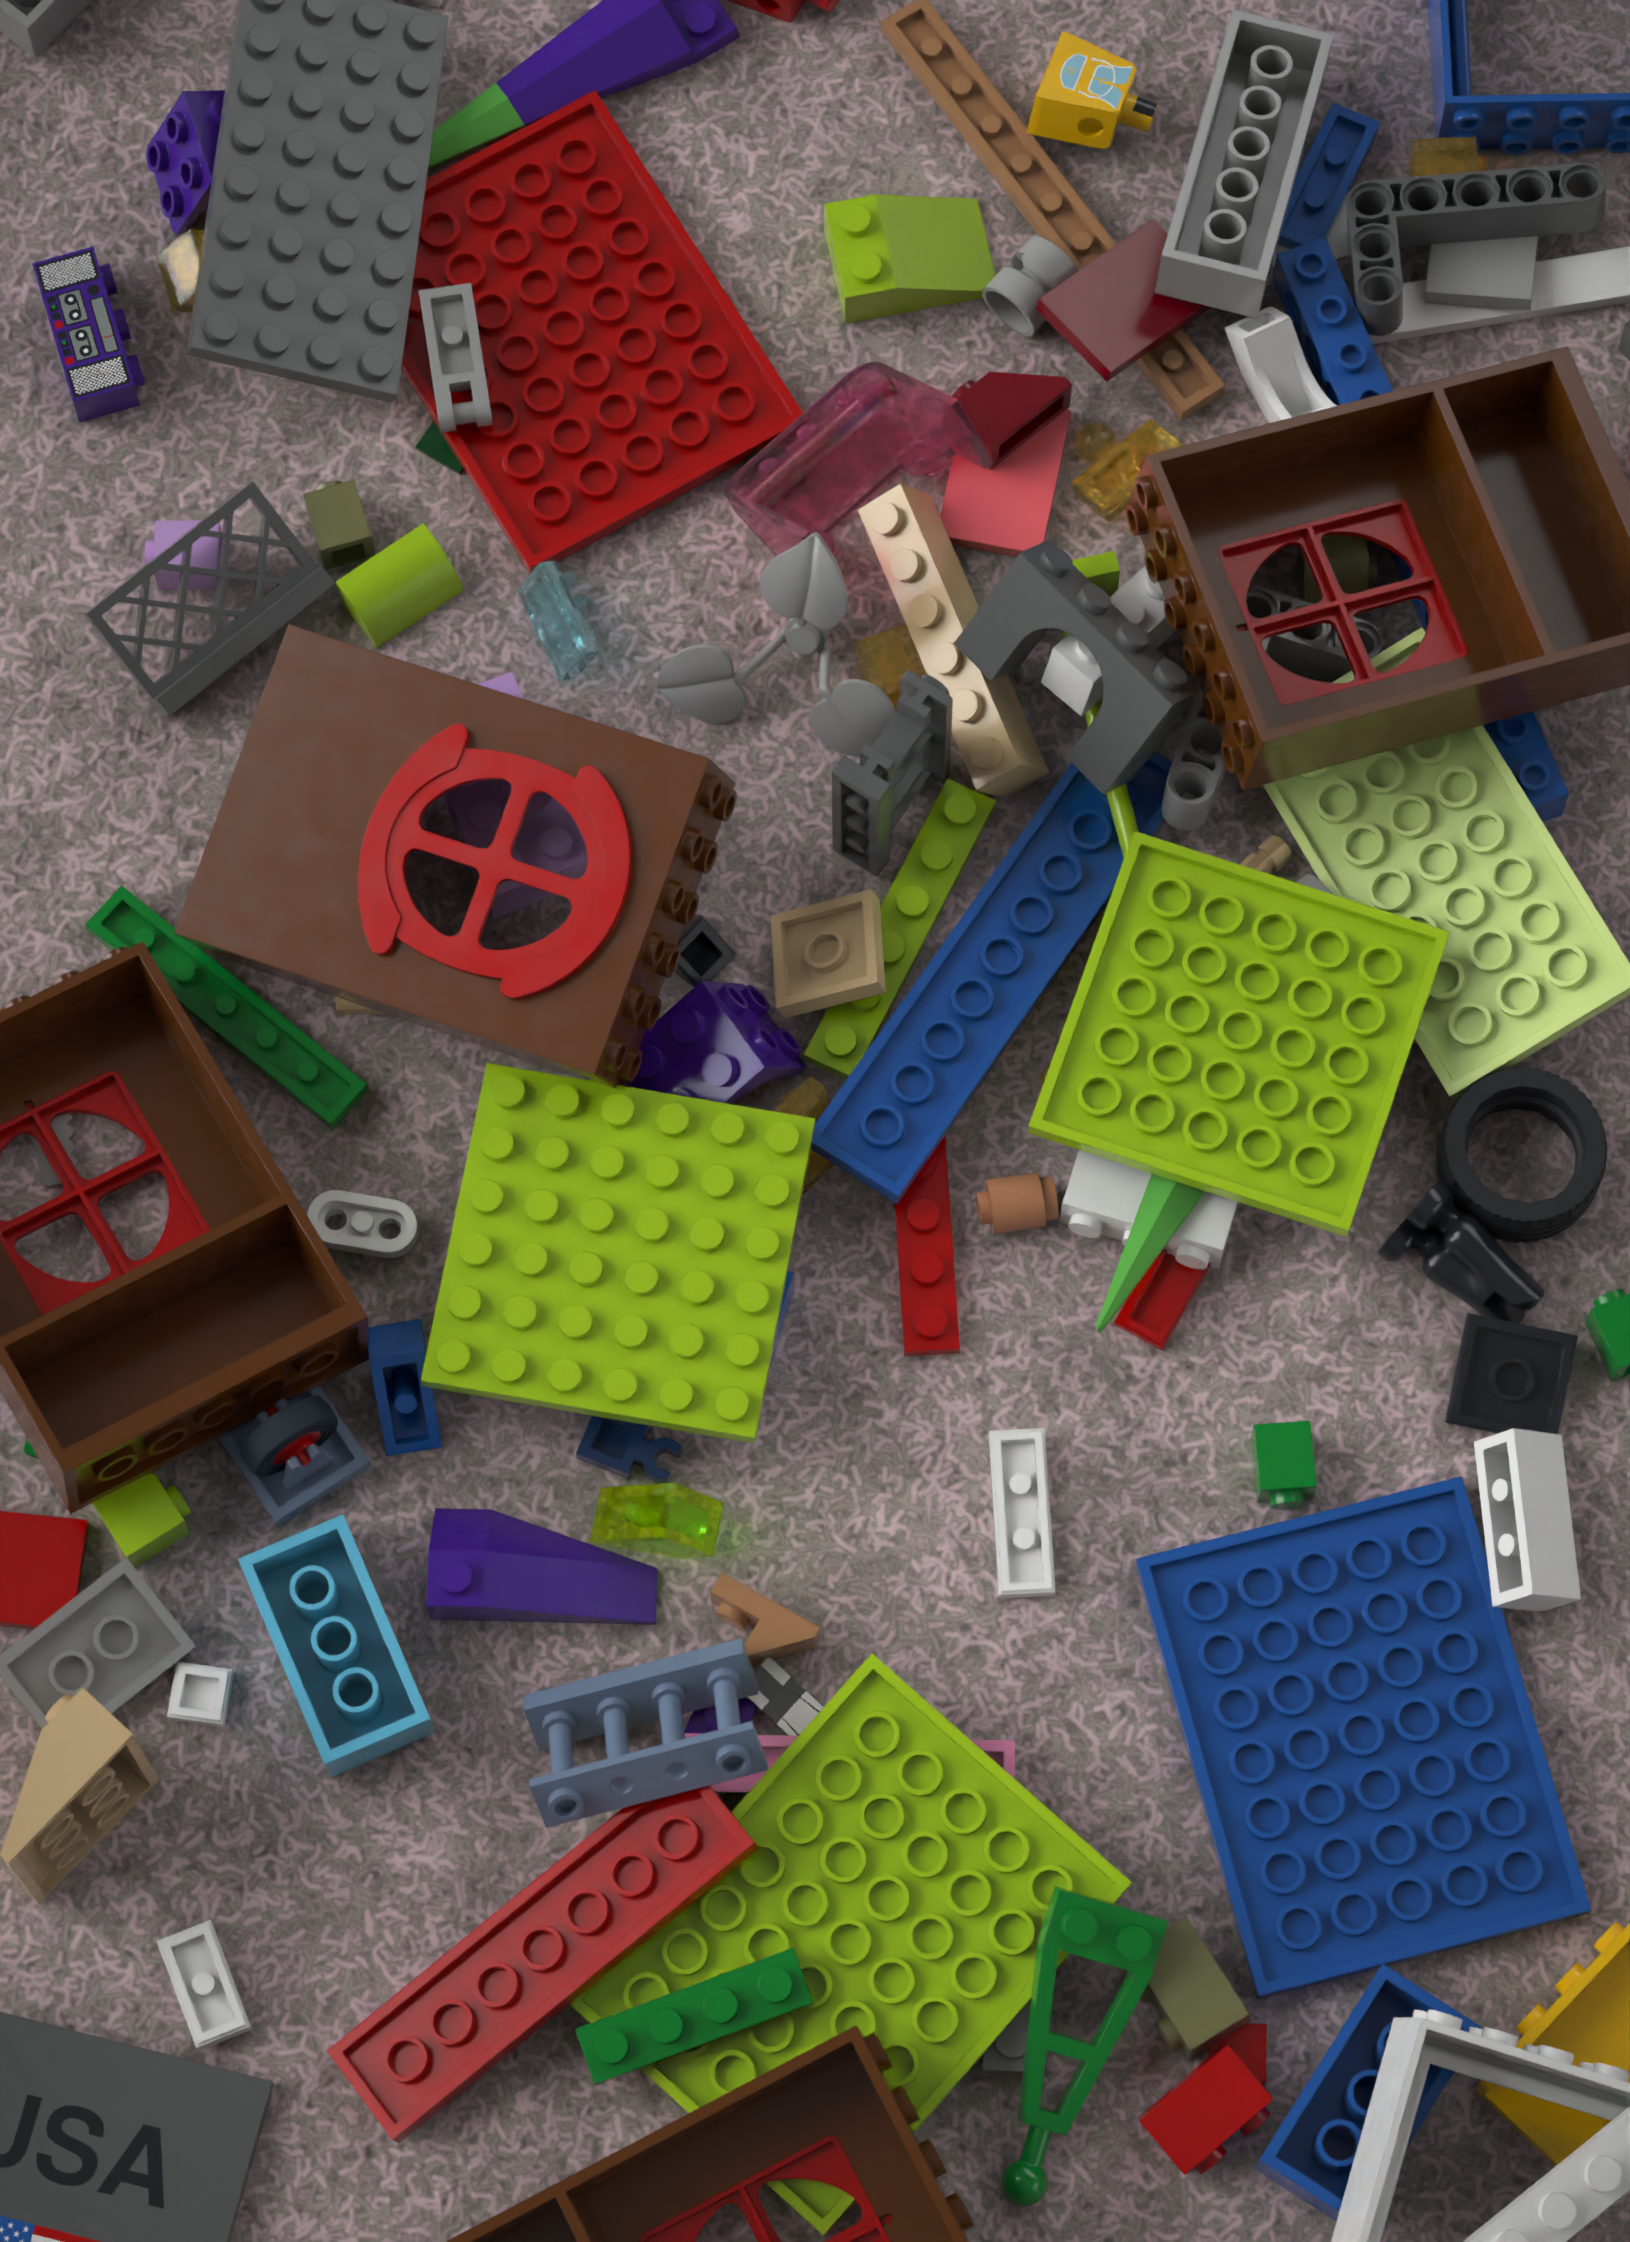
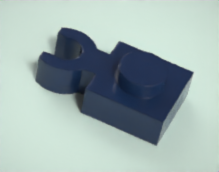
M592 1416L576 1452V1457L581 1461L629 1479L634 1465L644 1468L650 1480L666 1485L670 1483L671 1473L658 1468L654 1461L658 1455L663 1453L680 1458L682 1446L670 1438H658L653 1441L647 1440L646 1437L650 1430L649 1425Z

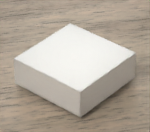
M176 1662L167 1713L168 1720L224 1728L234 1676L233 1669Z

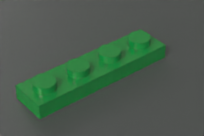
M790 1948L576 2028L575 2031L592 2080L595 2085H599L813 2005L814 2001L795 1949Z

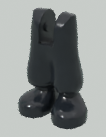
M1440 1180L1435 1183L1377 1252L1387 1262H1395L1408 1254L1419 1253L1423 1257L1422 1269L1424 1274L1434 1283L1463 1300L1482 1316L1520 1324L1525 1316L1524 1310L1534 1308L1544 1296V1289L1508 1256L1483 1223L1472 1213L1464 1212L1456 1207L1452 1192Z

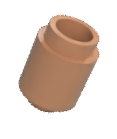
M1038 1172L986 1179L985 1191L976 1192V1206L980 1225L990 1224L992 1234L1045 1227L1046 1221L1059 1218L1057 1195L1052 1176L1039 1177Z

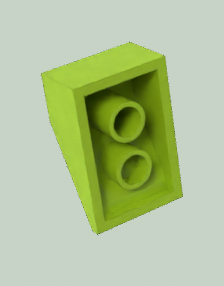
M874 194L824 204V233L845 324L983 298L982 289L995 276L978 199Z

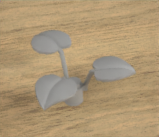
M814 532L797 545L776 555L768 562L762 572L760 588L766 603L778 615L790 618L786 626L780 629L778 635L743 668L734 671L731 656L721 647L699 644L684 648L674 654L663 665L657 677V687L669 702L685 714L706 723L722 724L736 718L745 705L746 692L739 681L746 679L783 643H788L789 647L798 654L807 655L818 652L820 654L819 691L825 699L812 707L809 714L810 723L818 738L826 746L841 754L860 757V751L865 744L873 745L896 713V710L884 691L869 681L848 679L838 683L834 690L830 687V653L833 649V644L828 640V637L834 626L842 620L847 611L848 593L841 569L834 555L820 534Z

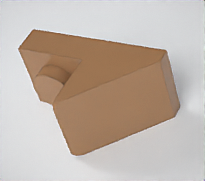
M722 1572L710 1591L711 1604L718 1607L715 1614L721 1620L739 1630H745L748 1624L754 1627L745 1643L752 1666L761 1664L766 1658L776 1660L815 1649L821 1639L819 1626Z

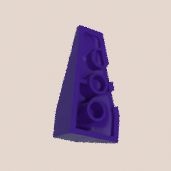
M435 1508L428 1552L426 1607L431 1620L656 1625L658 1568L491 1509Z

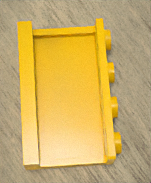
M1616 1921L1593 1945L1601 1954L1590 1966L1585 1969L1577 1962L1554 1986L1562 1994L1547 2011L1538 2003L1517 2025L1515 2029L1523 2037L1517 2042L1516 2048L1524 2050L1525 2044L1536 2047L1545 2045L1574 2054L1572 2065L1579 2067L1580 2062L1594 2065L1596 2062L1630 2072V1923L1624 1928ZM1483 2080L1474 2089L1554 2166H1557L1611 2122L1608 2119Z

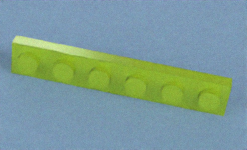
M947 778L880 907L886 993L828 1007L804 1053V1061L847 1080L878 1036L994 812L996 800Z

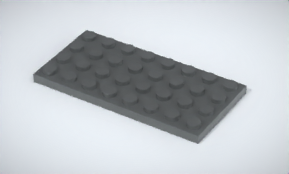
M238 0L186 355L390 403L394 401L398 395L448 24L447 15L387 0Z

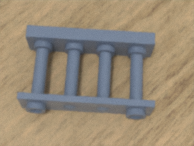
M739 1638L523 1695L524 1713L539 1751L550 1749L552 1773L529 1779V1786L545 1827H552L768 1770V1763L753 1721L740 1723L738 1699L759 1694L757 1678L743 1639ZM715 1706L718 1730L685 1738L682 1714ZM660 1720L662 1745L630 1753L627 1728ZM605 1734L607 1759L574 1767L572 1743Z

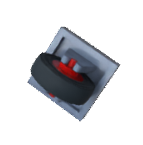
M320 1385L290 1401L284 1398L279 1400L275 1406L267 1411L260 1412L255 1419L218 1437L277 1528L372 1467L370 1460Z

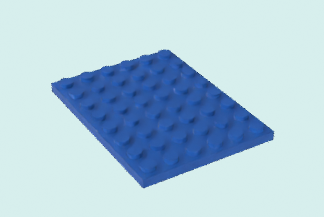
M1462 1476L1136 1558L1135 1566L1257 2000L1378 1969L1382 1963L1390 1966L1587 1915L1591 1912L1592 1909L1502 1608L1493 1607L1488 1562Z

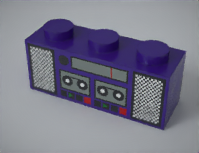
M94 247L32 263L79 423L140 406L136 388L144 386L145 382L137 355L126 357L122 342L132 339L123 308L112 311L108 296L117 294L118 291L110 264L99 265Z

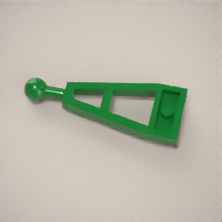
M1055 1886L1037 1943L1018 2119L1022 2123L1029 2124L1030 2127L1020 2159L1009 2164L1001 2178V2187L1004 2195L1015 2205L1031 2206L1039 2202L1045 2195L1048 2180L1042 2164L1052 2132L1067 2135L1150 1981L1168 1925V1921L1164 1918ZM1059 1950L1129 1971L1091 2042L1049 2030ZM1046 2051L1081 2060L1055 2111L1040 2107Z

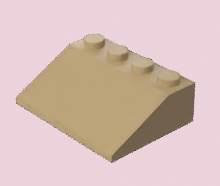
M83 1687L74 1697L70 1694L61 1697L46 1714L45 1720L48 1723L40 1732L0 1853L2 1860L38 1904L56 1888L160 1780L134 1735Z

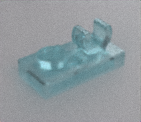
M553 560L540 562L517 592L560 682L579 677L599 653L600 649L596 643L594 632L588 626L582 610L589 603L588 598H573L569 591L578 580L577 574L573 572L561 573L556 561Z

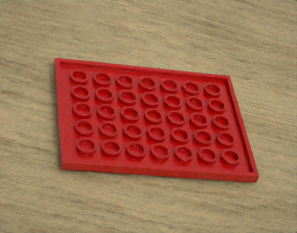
M596 90L426 180L401 368L440 429L419 290L471 283L493 425L477 427V422L456 425V431L443 432L442 434L531 577L740 464L756 450L766 446H773L807 427L806 416ZM472 390L451 393L452 404L473 401Z

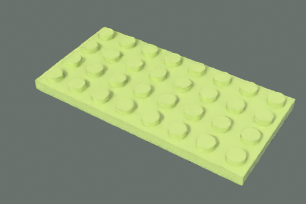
M1422 627L1372 657L1370 661L1374 669L1379 672H1388L1403 663L1421 643L1425 635L1424 629ZM1352 670L1332 683H1348L1354 679ZM1483 725L1263 785L1319 880L1332 894L1450 932L1415 1035V1040L1453 1102L1459 1099L1478 1080H1482L1485 1076L1491 1075L1494 1072H1502L1630 995V963Z

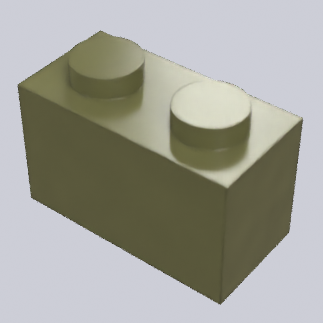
M1187 1916L1168 1927L1151 1979L1139 2002L1143 2004L1150 1999L1162 2018L1155 2022L1162 2039L1173 2053L1181 2048L1188 2061H1191L1207 2051L1211 2045L1248 2023L1249 2012Z

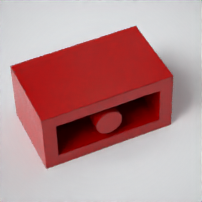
M1226 2041L1144 2111L1138 2119L1184 2175L1194 2167L1200 2174H1203L1227 2153L1221 2145L1238 2129L1244 2136L1249 2135L1271 2115L1266 2105L1274 2098Z

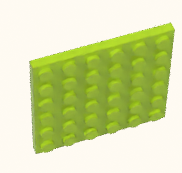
M1134 831L1028 1125V1133L1348 1237L1450 932Z
M486 1063L421 1376L422 1386L755 1444L813 1141L815 1118L621 1085L612 1088L591 1080Z

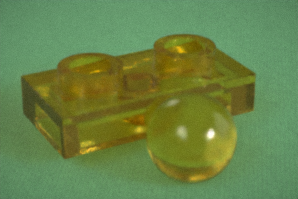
M1149 419L1118 445L1116 435L1108 425L1101 422L1088 423L1078 431L1075 438V449L1081 459L1093 465L1071 481L1074 494L1109 523L1130 504L1135 489V480L1139 478L1146 455L1183 446V444L1152 419Z

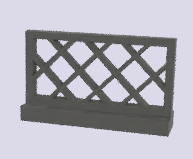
M249 482L86 611L84 616L148 696L146 700L160 717L171 716L336 583L323 567L317 566L255 483ZM248 499L251 500L262 515L260 537L231 533L234 510ZM224 519L223 532L210 531L211 528ZM270 527L274 530V532L277 534L280 540L269 539ZM201 536L222 539L218 570L190 566L192 543ZM231 540L259 544L255 575L227 571ZM268 545L286 547L300 566L284 579L264 576ZM182 552L181 565L168 564V562ZM158 570L180 572L177 603L148 599L150 577ZM189 573L217 577L214 608L186 604ZM226 578L254 581L252 605L243 612L223 609ZM263 583L276 584V586L262 596ZM141 585L139 598L126 597ZM118 602L139 605L135 636L115 634L101 615ZM147 606L176 610L173 641L144 638ZM185 611L213 614L211 637L202 645L181 642ZM222 616L235 617L221 629ZM121 641L134 643L133 656ZM143 644L172 648L169 671L154 683L141 667ZM180 649L194 650L179 662Z

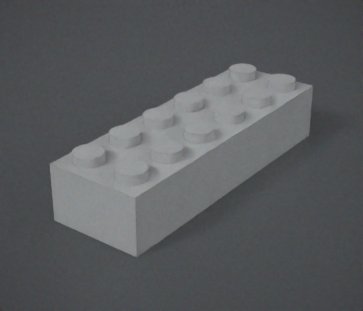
M1232 9L1162 252L1154 293L1258 318L1326 73L1334 34Z

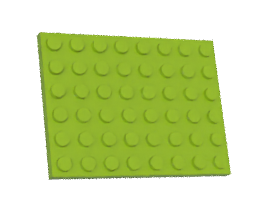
M871 1653L731 1811L758 1845L759 1849L569 2005L589 2023L794 1948L814 2001L813 2005L641 2068V2070L688 2113H691L857 2025L865 2036L874 2032L884 2047L893 2065L892 2068L884 2071L892 2090L901 2085L907 2092L920 2120L911 2124L915 2133L1030 2002L1037 1943L1055 1886L1116 1903L1132 1885V1882ZM1058 1951L1056 1971L1071 1953ZM782 2179L766 2183L824 2236L855 2202V2199L846 2192L819 2181Z

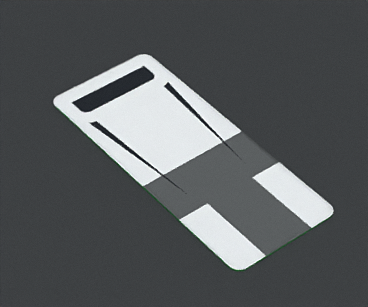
M766 1658L754 1671L759 1694L749 1696L748 1698L789 1736H799L824 1708L771 1658Z

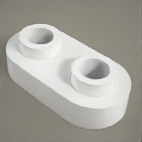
M330 1190L318 1195L310 1204L307 1213L309 1220L324 1245L330 1249L390 1259L398 1258L408 1253L414 1247L418 1238V1224L414 1212L408 1205L395 1199L341 1190ZM340 1214L347 1219L342 1229L332 1230L326 1226L327 1220L333 1215ZM387 1224H396L401 1228V1232L394 1239H385L380 1234L382 1228Z

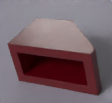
M988 372L976 383L974 380H969L953 393L949 403L948 426L991 470L1070 407L1072 384L1066 377Z

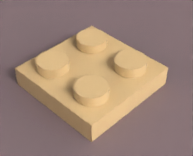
M872 889L771 915L775 1004L777 1011L784 1019L886 993L880 899Z

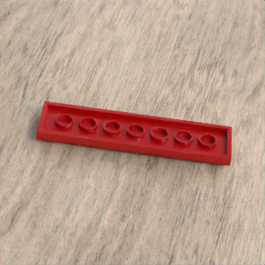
M710 1785L624 1807L330 2047L327 2052L390 2138L399 2144L759 1849V1847Z

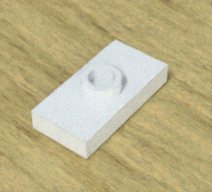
M211 1920L157 1941L198 2051L252 2030Z

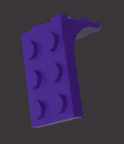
M225 90L183 91L147 146V165L150 171L155 174L161 193V209L164 216L168 217L172 231L175 234L187 233L198 216L208 209Z
M701 981L662 1015L651 1030L647 1029L645 1031L639 1048L642 1051V1063L639 1072L632 1082L627 1081L626 1086L733 1104L761 1084L784 1075L797 1076L806 1066L799 1056L802 1052L799 1043L786 1029L778 1028L767 1013L770 1010V1005L759 990L752 985L745 986L738 983Z

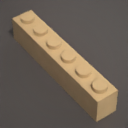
M900 483L858 509L859 515L927 675L940 681L948 689L949 696L953 699L951 732L975 789L1002 798L1009 797L1050 772L1008 674L990 681L954 644L978 611L979 606L931 495Z

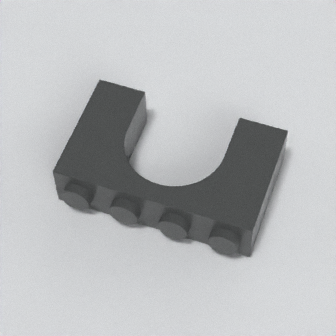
M1047 540L1019 553L954 644L990 681L1020 668L1049 628L1066 631L1077 637L1089 648L1102 674L1104 688L1102 705L1094 721L1066 757L1104 795L1128 783L1135 777L1200 691L1187 679L1185 671L1178 664L1168 660L1149 641L1147 633L1140 626L1130 622L1111 603L1110 597L1102 588L1092 584L1073 565L1072 559L1064 550L1054 546Z

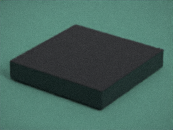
M1467 1313L1444 1422L1493 1433H1501L1516 1428L1558 1434L1578 1336Z

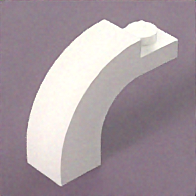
M1270 306L1259 311L1258 318L1248 316L1225 327L1232 351L1246 385L1268 423L1337 406L1326 396L1313 376L1302 352L1290 316Z

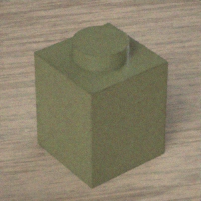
M338 480L327 481L316 486L312 492L303 494L307 515L325 570L376 555L372 535L355 480L347 482Z

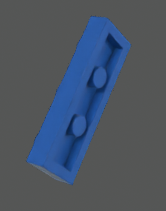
M1332 102L1296 177L1278 245L1292 249L1325 237L1326 239L1328 238L1378 134L1379 121Z

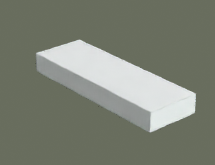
M1045 1428L989 1431L999 1599L1055 1596Z

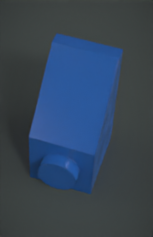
M415 1319L368 1327L369 1361L386 1456L442 1447L433 1388L423 1387L421 1384L427 1352L422 1320Z

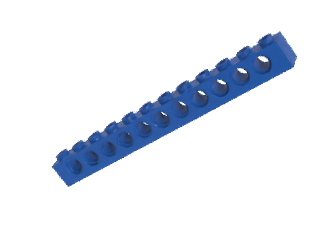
M1326 237L1276 254L1272 281L1287 315L1291 317L1298 341L1313 376L1326 396L1338 406L1392 392L1393 390ZM1389 550L1402 581L1411 578L1412 571L1406 561ZM1412 599L1411 602L1426 632L1429 618L1427 607L1421 600ZM1534 712L1484 724L1485 730L1542 822L1562 816L1569 792Z

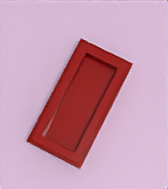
M1163 1249L1128 1296L1114 1321V1325L1163 1351L1207 1274L1211 1263L1208 1262V1266L1205 1269L1190 1268L1180 1264L1174 1255L1167 1254V1249Z

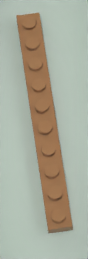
M915 0L881 21V32L1039 237L1059 247L1072 260L1078 271L1116 245L1032 134L1026 133L1027 128L928 0ZM1182 328L1135 361L1180 421H1183L1224 395L1225 384Z

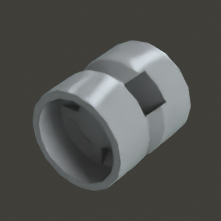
M1039 236L1029 238L1011 258L1012 268H1002L982 289L983 299L991 312L1015 332L1026 337L1034 335L1047 321L1036 310L1039 298L1078 271L1072 260L1059 247Z

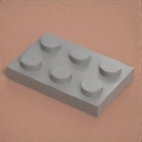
M125 1557L0 1655V1677L38 1726L43 1729L48 1723L45 1720V1716L50 1708L66 1694L74 1697L82 1687L112 1714L194 1649L196 1645L127 1557Z

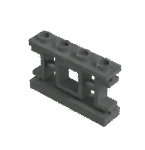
M909 670L900 679V697L897 700L896 713L873 745L865 744L860 751V763L858 764L844 755L832 771L833 850L876 877L880 875L890 861V841L893 838L894 827L917 795L923 796L929 788V778L932 777L944 785L950 776L953 699L949 696L948 689L934 677L926 674L919 677Z

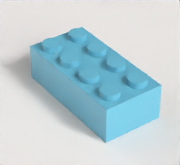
M343 1514L238 1559L330 1778L435 1733L430 1716Z

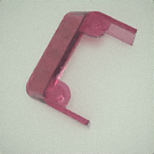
M869 362L849 372L731 476L725 485L724 494L736 514L775 556L797 545L812 533L818 532L836 558L838 548L828 533L900 469L911 475H932L939 472L955 454L984 469L990 466L993 461L958 399L884 363Z

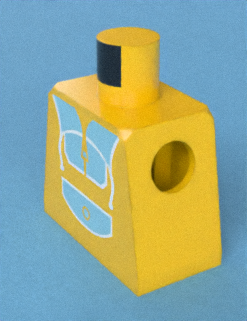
M1062 31L1035 96L1026 133L1106 149L1111 146L1119 123L1148 133L1158 103L1130 94L1137 71L1132 62L1075 35Z

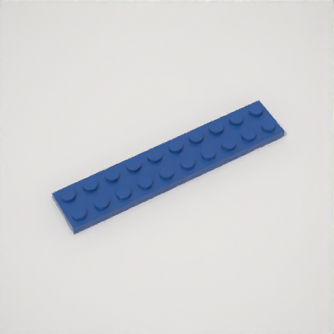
M1155 751L1135 777L1126 783L1138 830L1140 833L1152 837L1156 835L1165 822L1161 807L1167 776L1172 765L1170 760ZM1072 762L815 1123L811 1150L896 1204L903 1197L1111 897L1124 858L1107 795H1103Z

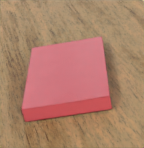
M1065 410L991 470L957 437L940 515L952 545L1017 557L1020 552L1045 542L1071 419V410Z

